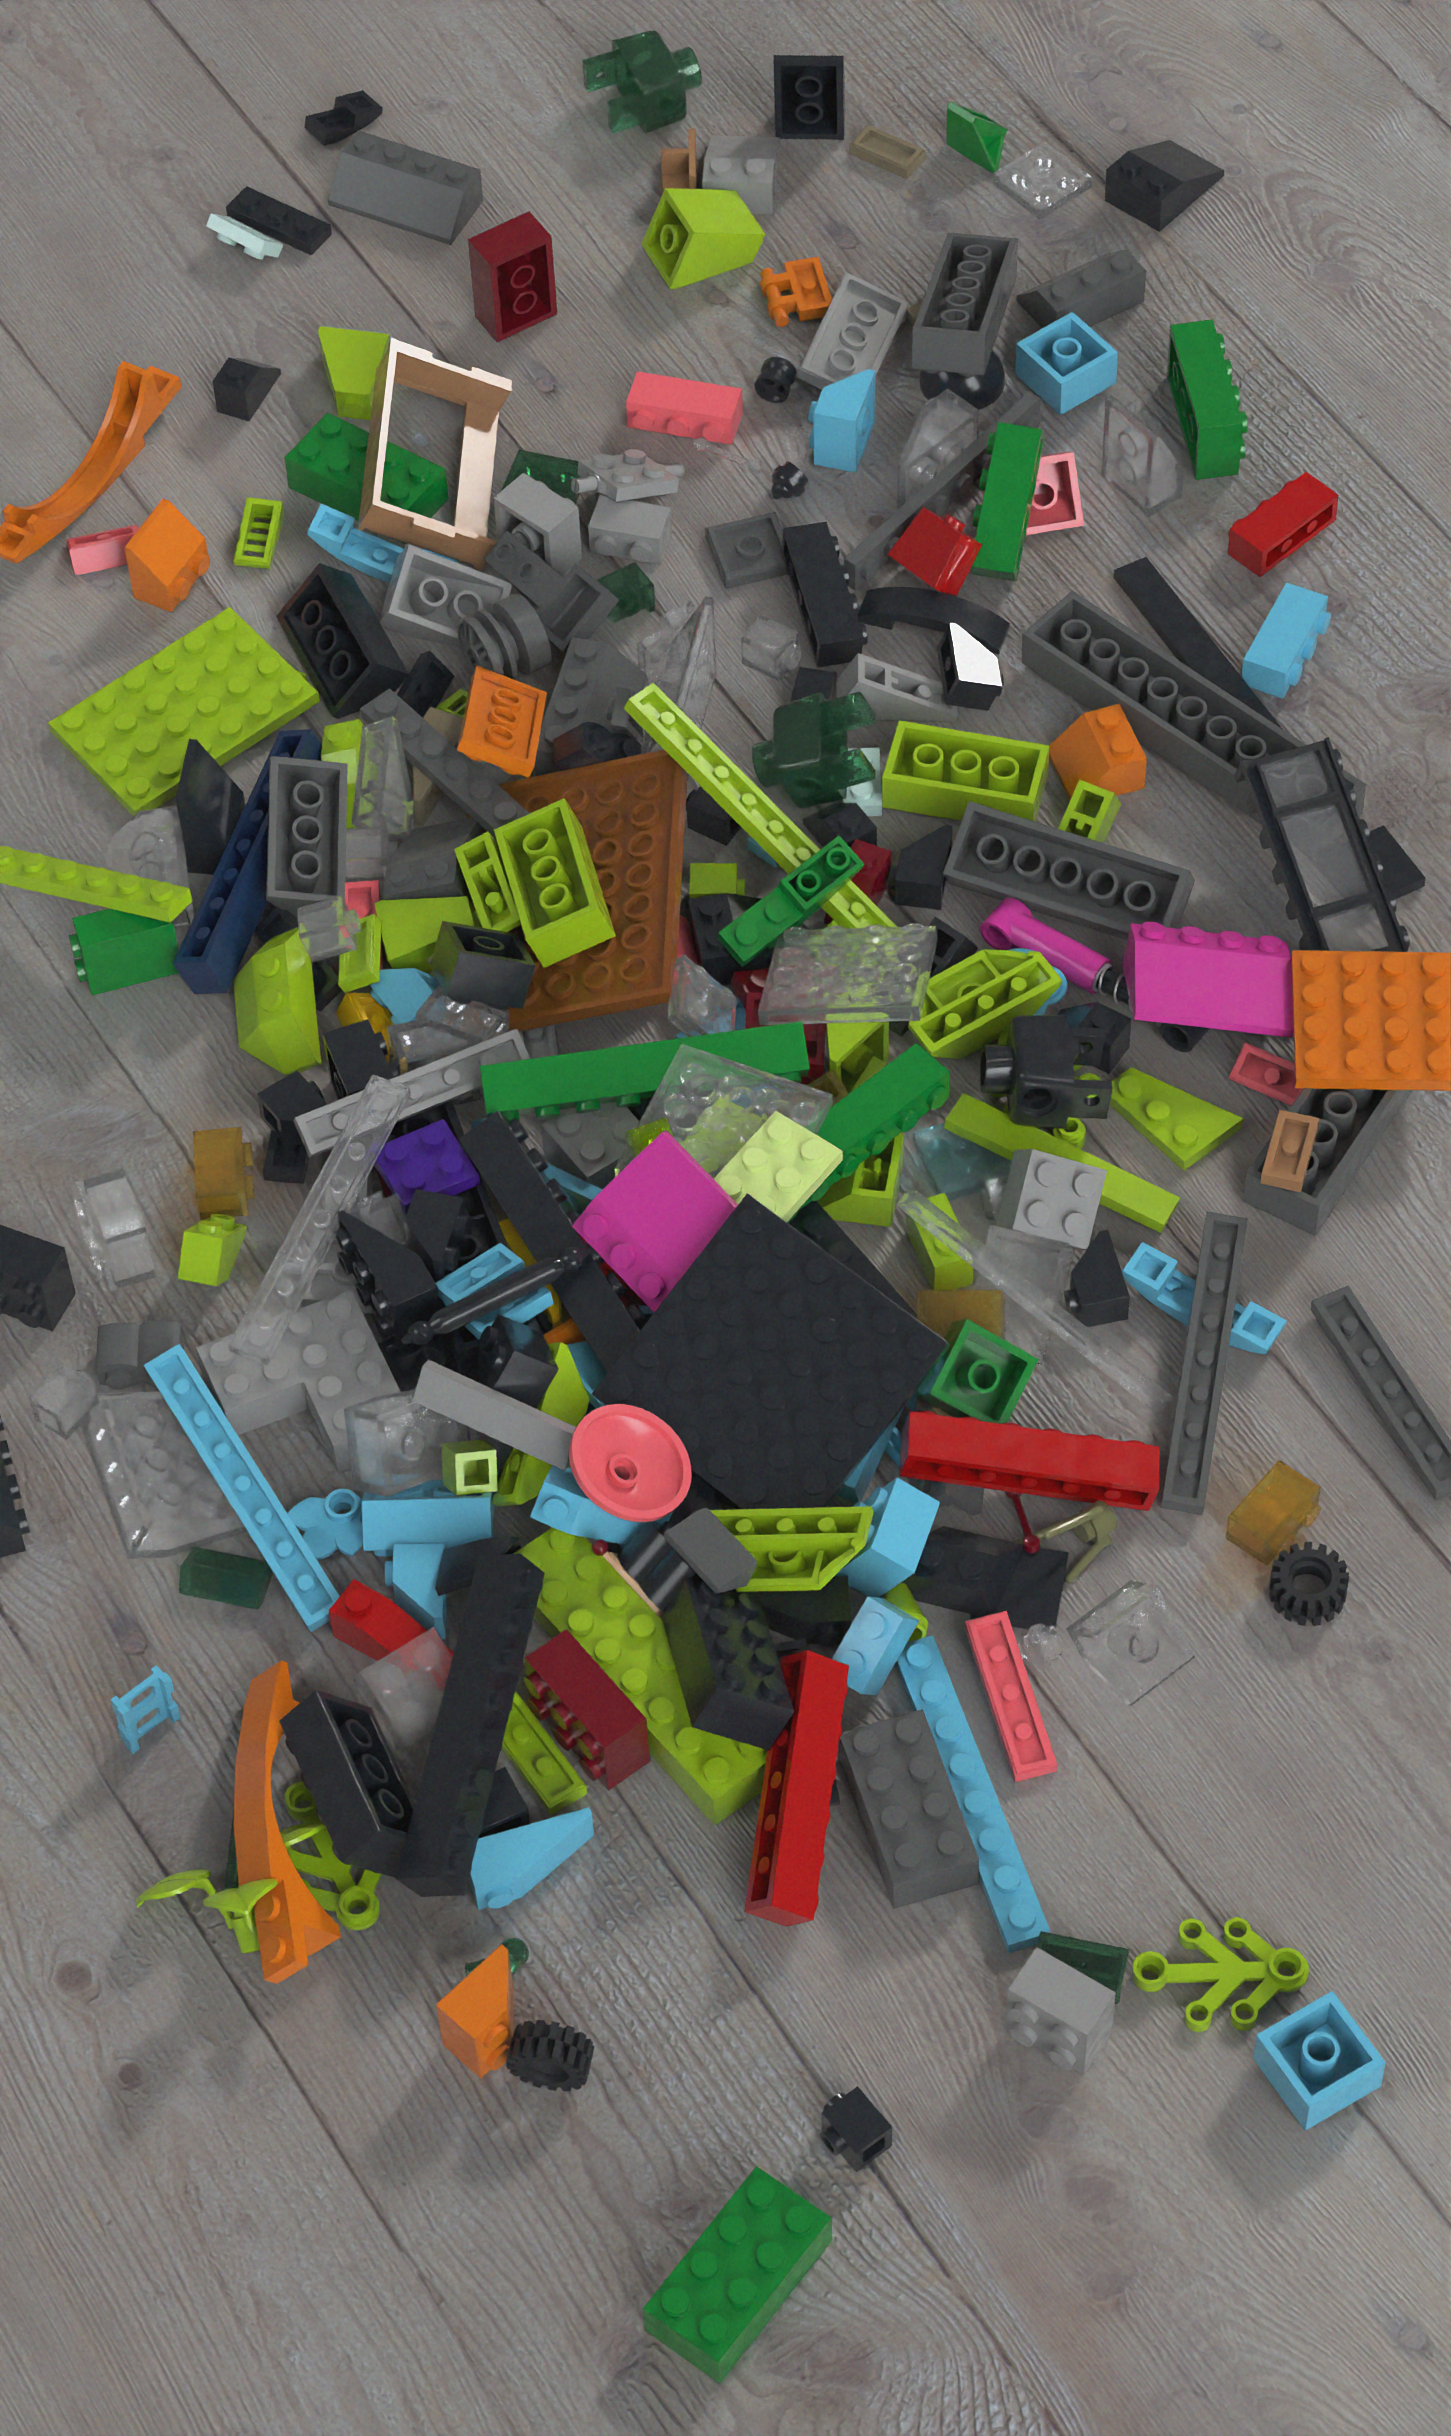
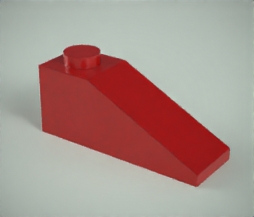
M353 1579L329 1609L333 1637L435 1695L440 1696L445 1689L454 1652L389 1598Z

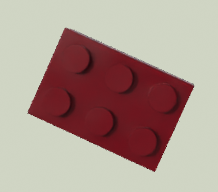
M530 211L468 239L475 318L496 342L557 315L552 236Z
M567 1629L524 1658L526 1668L524 1682L529 1693V1698L526 1700L528 1707L538 1720L546 1719L554 1728L553 1734L563 1749L566 1751L572 1749L580 1758L579 1763L583 1771L592 1781L598 1779L609 1791L650 1762L647 1719Z

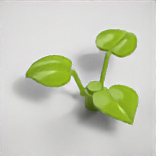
M322 1822L296 1824L279 1831L285 1847H288L321 1830H328ZM195 1869L179 1872L160 1880L141 1893L135 1900L136 1906L139 1908L146 1900L171 1897L190 1888L204 1889L209 1897L203 1900V1905L219 1909L226 1920L228 1929H234L241 1953H250L260 1950L254 1904L276 1887L278 1882L276 1878L260 1879L245 1883L238 1888L217 1892L207 1879L211 1876V1871L209 1869Z

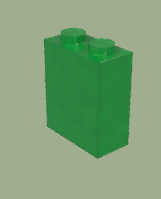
M105 909L72 918L75 934L68 935L74 958L81 957L74 960L79 982H88L91 996L179 973L173 965L179 951L173 921L166 922L114 909Z

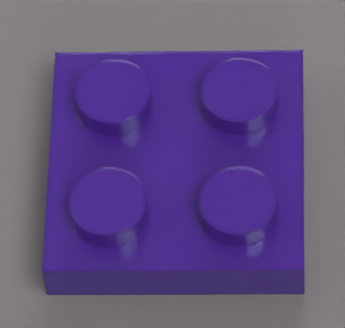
M444 1119L370 1149L373 1164L405 1215H407L416 1189L454 1196L480 1185L477 1170Z

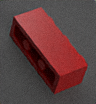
M1308 472L1303 473L1294 481L1287 482L1281 491L1269 500H1263L1245 518H1240L1233 523L1228 534V555L1257 576L1262 577L1336 520L1339 494Z

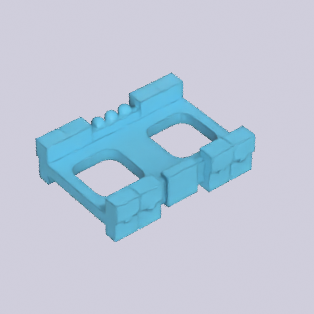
M157 1665L151 1669V1676L119 1699L115 1696L111 1699L113 1712L117 1715L116 1718L119 1723L117 1727L120 1738L132 1754L140 1749L138 1739L164 1719L169 1717L175 1723L181 1718L178 1705L172 1700L171 1693L174 1692L172 1679ZM151 1687L149 1696L136 1706L131 1707L132 1700ZM156 1708V1715L137 1729L138 1721Z

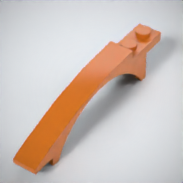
M122 361L117 367L112 396L99 432L88 453L72 476L55 493L37 504L26 507L7 504L3 509L2 513L5 521L0 526V558L17 564L30 556L72 524L113 484L144 448L143 435L181 389L180 377L151 365L145 370Z
M282 1660L251 1680L243 1710L235 1761L234 1837L239 1887L245 1883L260 1879L276 1878L278 1882L276 1887L254 1904L264 1980L275 1984L308 1966L307 1955L311 1956L341 1938L339 1924L318 1903L297 1872L286 1850L275 1817L271 1792V1769L276 1747L284 1734L279 1721L300 1703L293 1700L288 1663Z

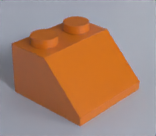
M164 498L124 547L133 597L171 613L180 601L187 598L192 585L199 576H203L206 573L210 564L205 537L169 500Z
M1120 704L1083 713L1049 745V759L1069 800H1071L1079 779L1111 791L1116 796L1145 788L1147 758Z
M502 1944L436 2004L442 2044L480 2079L491 2069L493 2071L498 2070L506 2063L513 2036L514 1989L508 1949Z

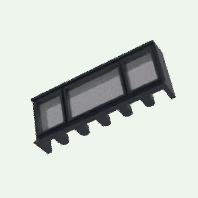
M1329 737L1323 741L1254 760L1242 759L1234 777L1236 783L1246 780L1250 794L1246 800L1247 809L1250 814L1258 812L1263 826L1259 835L1260 844L1263 849L1271 848L1276 861L1272 871L1273 879L1277 885L1284 883L1290 898L1285 907L1289 920L1297 919L1303 933L1299 941V949L1309 951L1408 952L1410 947L1408 932L1404 925H1399L1395 914L1397 908L1395 897L1391 890H1386L1382 880L1383 867L1381 860L1377 854L1373 855L1368 843L1370 834L1367 823L1364 819H1359L1355 808V791L1351 784H1346L1342 774L1343 761L1338 749H1333Z

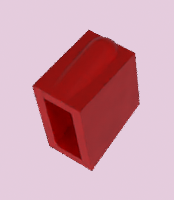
M923 507L887 555L934 589L957 597L982 544L963 531L966 524L948 513L944 518Z

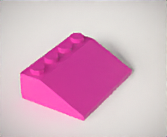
M1156 922L1131 923L1122 967L1134 1020L1293 1037L1292 967L1286 941L1269 935L1261 936L1260 938L1244 937L1233 931H1223L1220 934L1210 933L1192 926L1176 929L1164 927Z
M663 1131L595 1196L572 1227L655 1313L738 1204L668 1131Z

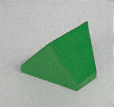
M950 101L947 106L946 144L997 177L1004 137L1008 129L983 113Z

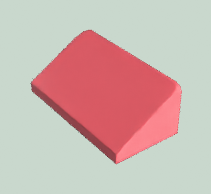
M132 525L68 539L66 542L74 573L80 575L127 565L124 547L138 531L139 527Z
M1246 1042L1228 1078L1290 1106L1293 1105L1304 1089L1295 1088L1294 1063Z

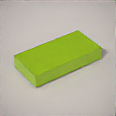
M375 914L340 926L338 986L345 993L380 981L381 921Z

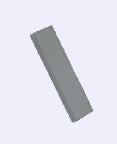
M430 1360L422 1366L412 1401L564 1471L570 1465L569 1444L576 1428L575 1426Z

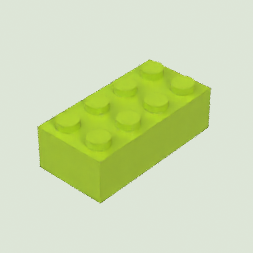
M899 720L882 777V808L962 821L967 805L971 801L1036 822L1048 778L1049 745Z
M565 798L494 829L525 939L543 968L616 936L583 828Z

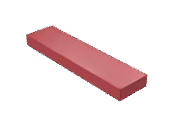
M1007 1611L965 1621L964 1628L1014 1782L1057 1772L1058 1765Z

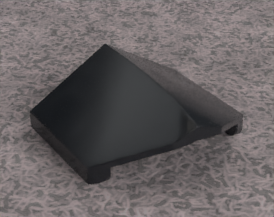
M494 1537L476 1540L443 1550L435 1587L438 1596L471 1586L478 1558L482 1556L514 1554L521 1549L519 1537Z

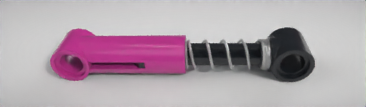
M1009 897L1003 899L980 925L979 929L983 939L995 950L1024 948L1039 951L1051 966L1058 968L1064 974L1067 981L1091 994H1095L1098 991L1102 996L1109 994L1114 997L1115 1003L1129 1005V1009L1132 1012L1124 972L1119 974L1113 971L1112 960L1033 918L1031 911L1019 900ZM1155 1022L1160 1027V1034L1167 1044L1180 1052L1191 1051L1210 1029Z

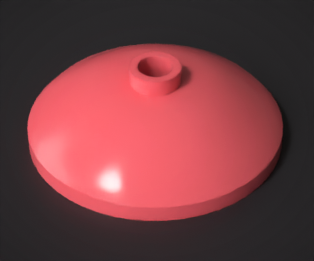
M624 1404L602 1406L587 1414L577 1425L571 1436L569 1461L575 1480L585 1495L595 1505L615 1517L633 1522H650L664 1518L682 1503L689 1491L691 1464L685 1446L668 1424L649 1411Z

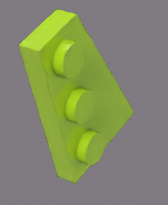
M1130 1067L1111 1081L1113 1090L1110 1106L1183 1171L1243 1128L1242 1117L1135 1068Z

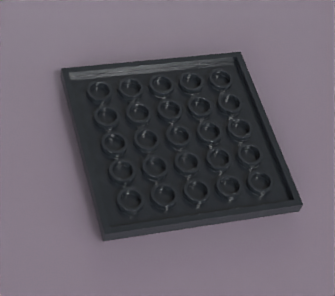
M747 1193L592 1392V1395L604 1405H631L649 1411L662 1419L674 1430L685 1446L691 1464V1471L741 1509L820 1508L828 1506L950 1345Z

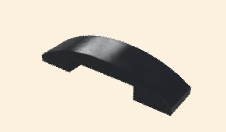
M883 587L867 590L857 615L859 623L864 622L867 625L892 630L895 621L941 632L946 631L949 623L957 624L989 652L997 655L1000 654L1010 629L1008 621L978 604L939 591L914 587Z

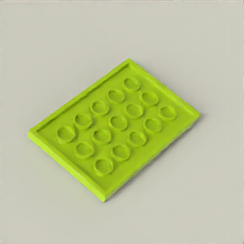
M228 607L48 722V726L54 737L138 821L176 796L189 739H196L213 759L222 766L319 703L320 699L318 691L231 607Z

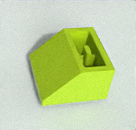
M904 1133L898 1134L889 1141L887 1147L877 1155L872 1154L859 1164L857 1170L847 1178L842 1177L830 1186L826 1194L817 1200L833 1220L892 1227L904 1164Z

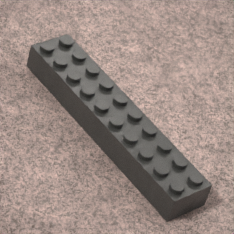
M1074 591L1068 593L1022 633V664L1092 711L1120 704L1140 743L1261 823L1258 812L1250 814L1247 809L1246 800L1250 791L1246 780L1236 783L1234 777L1241 760H1254L1305 746L1306 744ZM1318 760L1265 775L1276 808L1330 793ZM1343 769L1342 774L1346 784H1351L1355 791V808L1360 817L1363 814L1366 784ZM1336 806L1282 821L1289 843L1313 859L1344 831Z

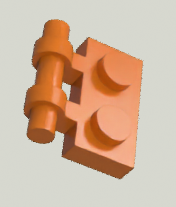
M819 257L784 262V273L774 274L772 268H765L761 271L762 280L760 281L762 294L768 298L767 310L769 316L775 320L777 327L788 325V314L792 312H797L799 321L823 318L832 297ZM790 290L791 295L781 296V292Z

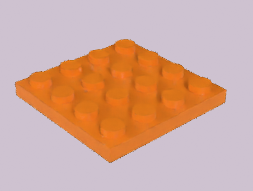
M1292 950L1295 1088L1451 1091V953Z

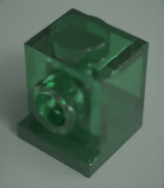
M635 562L597 579L599 583L620 599L608 614L609 619L613 623L626 617H631L643 609H646L649 613L655 610L654 584Z

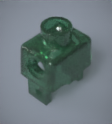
M655 30L612 40V51L582 60L584 87L588 93L616 84L621 94V97L607 101L608 124L612 133L640 125L646 134L683 120L687 115L686 91L702 85L700 66L691 47L671 52L661 35Z
M860 691L829 701L822 692H818L777 707L773 713V739L756 743L752 747V762L757 778L765 788L781 785L793 803L799 808H808L846 799L847 787L875 780L876 770L862 750L856 748L848 751L847 731L876 723L875 712Z

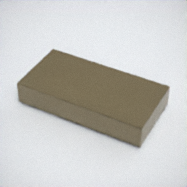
M867 125L849 144V154L905 179H908L926 160L925 149L870 125Z

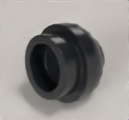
M789 461L783 466L778 465L772 474V497L774 499H780L781 497L789 499L792 496H800L805 491L804 486L808 482L807 477Z

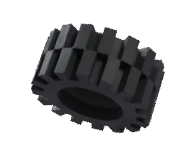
M1305 1542L1304 1550H1300L1296 1543L1290 1545L1289 1553L1285 1549L1279 1553L1278 1560L1275 1559L1272 1565L1269 1597L1271 1602L1275 1601L1274 1609L1278 1614L1285 1609L1284 1619L1291 1622L1293 1617L1297 1616L1299 1617L1298 1625L1302 1626L1306 1625V1619H1312L1313 1626L1321 1625L1322 1616L1329 1622L1334 1619L1335 1612L1338 1614L1341 1612L1343 1604L1346 1602L1349 1572H1346L1347 1565L1344 1560L1338 1562L1339 1554L1334 1549L1327 1555L1326 1545L1320 1543L1318 1550L1312 1549V1542ZM1311 1574L1321 1578L1326 1587L1319 1593L1308 1594L1297 1590L1293 1586L1292 1581L1296 1576Z
M530 2020L524 2021L523 2025L519 2023L516 2029H514L506 2067L511 2069L510 2073L513 2076H520V2080L525 2083L532 2081L534 2082L533 2086L538 2088L546 2085L549 2090L557 2091V2087H560L563 2091H571V2087L577 2090L587 2082L594 2052L593 2041L586 2039V2034L583 2032L574 2033L575 2028L571 2026L559 2027L560 2023L552 2021L551 2025H547L544 2020H536L535 2025Z

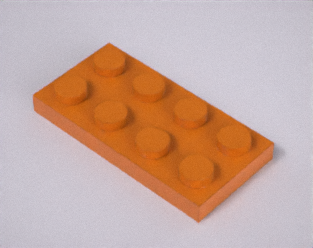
M476 665L470 680L457 751L464 753L472 760L485 761L496 765L508 774L522 775L529 778L535 766L547 692Z

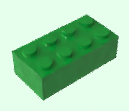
M1213 319L1170 325L1167 380L1195 480L1239 475L1240 459H1245V443L1242 434L1248 431L1247 416L1245 411H1239V389L1237 385H1232L1231 383L1233 376L1230 359H1224V337L1222 333L1217 334Z
M327 412L284 457L288 487L323 505L352 516L359 522L369 432ZM387 441L380 501L432 518L449 499L446 469Z
M756 2166L643 2307L645 2331L720 2384L832 2241V2218Z

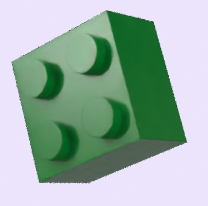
M968 1319L952 1322L944 1337V1340L949 1343L950 1347L921 1383L915 1396L952 1417H973L979 1421L999 1424L1007 1423L1039 1359Z

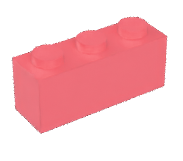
M637 371L626 400L627 427L732 445L743 415L742 388Z

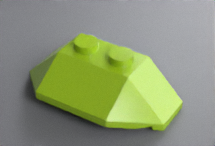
M301 925L271 938L250 958L233 979L239 1048L285 1076L290 1075L296 1070L301 1073L321 1065L308 927Z
M983 949L918 985L908 1028L932 1057L962 1059L982 1048L984 1044H989L998 1039L1001 1033L1010 1027V1022L1014 1017L1034 1015L1062 985L1063 980L1039 951H1028L1027 954L1012 950Z
M562 1342L549 1343L548 1347L559 1370L536 1409L577 1427L586 1416L590 1399L568 1346ZM513 1448L500 1473L497 1474L498 1491L493 1495L492 1504L499 1507L522 1505L538 1496L552 1465Z
M872 1506L710 1510L757 1561V1566L747 1586L737 1588V1592L821 1590L866 1545L874 1513Z

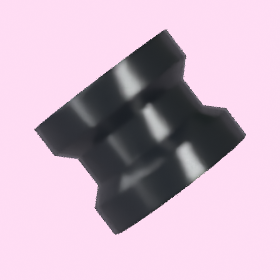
M780 357L766 359L761 367V374L757 377L754 384L756 393L768 402L781 403L785 401L789 396L790 386L796 379L797 371L794 365Z

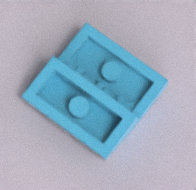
M499 1243L436 1282L438 1296L448 1306L525 1268L524 1261L502 1243ZM542 1287L465 1325V1327L479 1340L483 1330L493 1324L498 1314L523 1324L554 1304L551 1292L547 1288Z

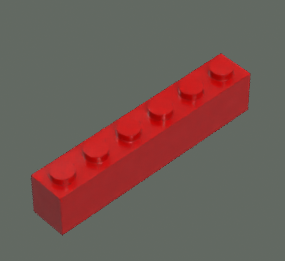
M910 1411L901 1432L899 1476L1086 1503H1094L1101 1500L1108 1506L1149 1511L1159 1491V1446L1147 1445L1137 1440L1119 1441L1105 1439L1095 1434L1084 1436L1063 1433L1052 1428L1041 1430L1021 1427L1016 1423L999 1424L979 1421L973 1417L956 1418L937 1415L931 1411Z
M810 1650L788 1655L780 1660V1666L794 1713L770 1750H767L744 1909L745 1913L786 1927L814 1921L815 1911L818 1906L817 1893L820 1872L824 1863L823 1850L826 1829L830 1820L829 1807L832 1785L836 1777L837 1749L842 1735V1713L844 1700L848 1692L847 1677L849 1666Z

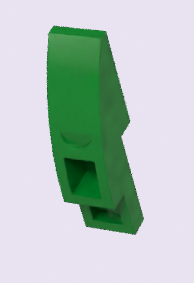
M837 836L779 882L777 888L718 933L717 939L742 967L745 966L766 948L771 949L800 926L844 887L865 864L840 836Z

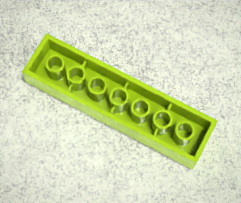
M554 1527L550 1528L514 1553H521L545 1573L533 1618V1626L547 1641L565 1629L571 1633L647 1719L649 1754L716 1826L761 1793L767 1750L691 1726L663 1621L603 1556L593 1554L591 1550L592 1544L585 1537L571 1535Z

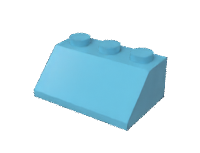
M443 1479L368 1481L361 1500L363 1550L374 1551L376 1556H393L394 1544L445 1543L446 1549L476 1540L494 1538L495 1505L492 1504V1499L495 1492L456 1496L443 1485Z

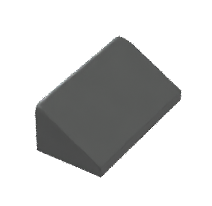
M708 1508L696 1511L666 1531L663 1536L714 1593L747 1586L757 1566L756 1559Z

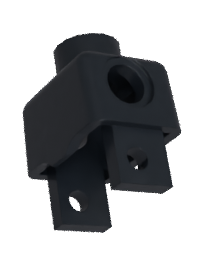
M1019 1015L1014 1017L1010 1022L1006 1045H983L980 1059L981 1092L1007 1094L1009 1118L1016 1125L1065 1129L1068 1117L1107 1119L1113 1090L1112 1082L1074 1080L1073 1065L1100 1066L1105 1041L1104 1028L1068 1027L1066 1015ZM1083 1042H1089L1088 1045H1079ZM1089 1095H1097L1093 1098H1087Z

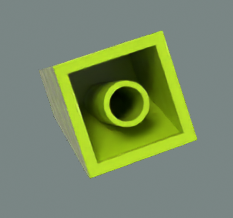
M665 188L641 245L670 289H678L753 263L763 243L765 233L736 190Z

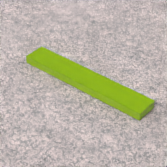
M962 1093L945 1119L944 1129L1010 1161L1013 1159L1015 1150L1035 1149L1107 1170L1099 1204L1159 1233L1163 1232L1179 1205L1181 1197L1036 1127L1016 1125L1011 1122L1009 1114L965 1093Z

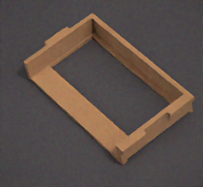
M391 338L388 349L376 369L358 530L363 531L364 528H367L369 531L443 556L471 563L474 569L482 571L487 563L484 558L497 543L496 540L487 538L498 415L511 392L512 380L472 367L470 371L431 358L432 352ZM393 382L464 406L452 525L380 501Z

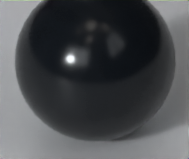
M992 350L984 375L966 377L955 372L926 373L921 369L919 383L924 396L937 407L952 412H972L986 408L1001 396L1005 387V372L999 357Z

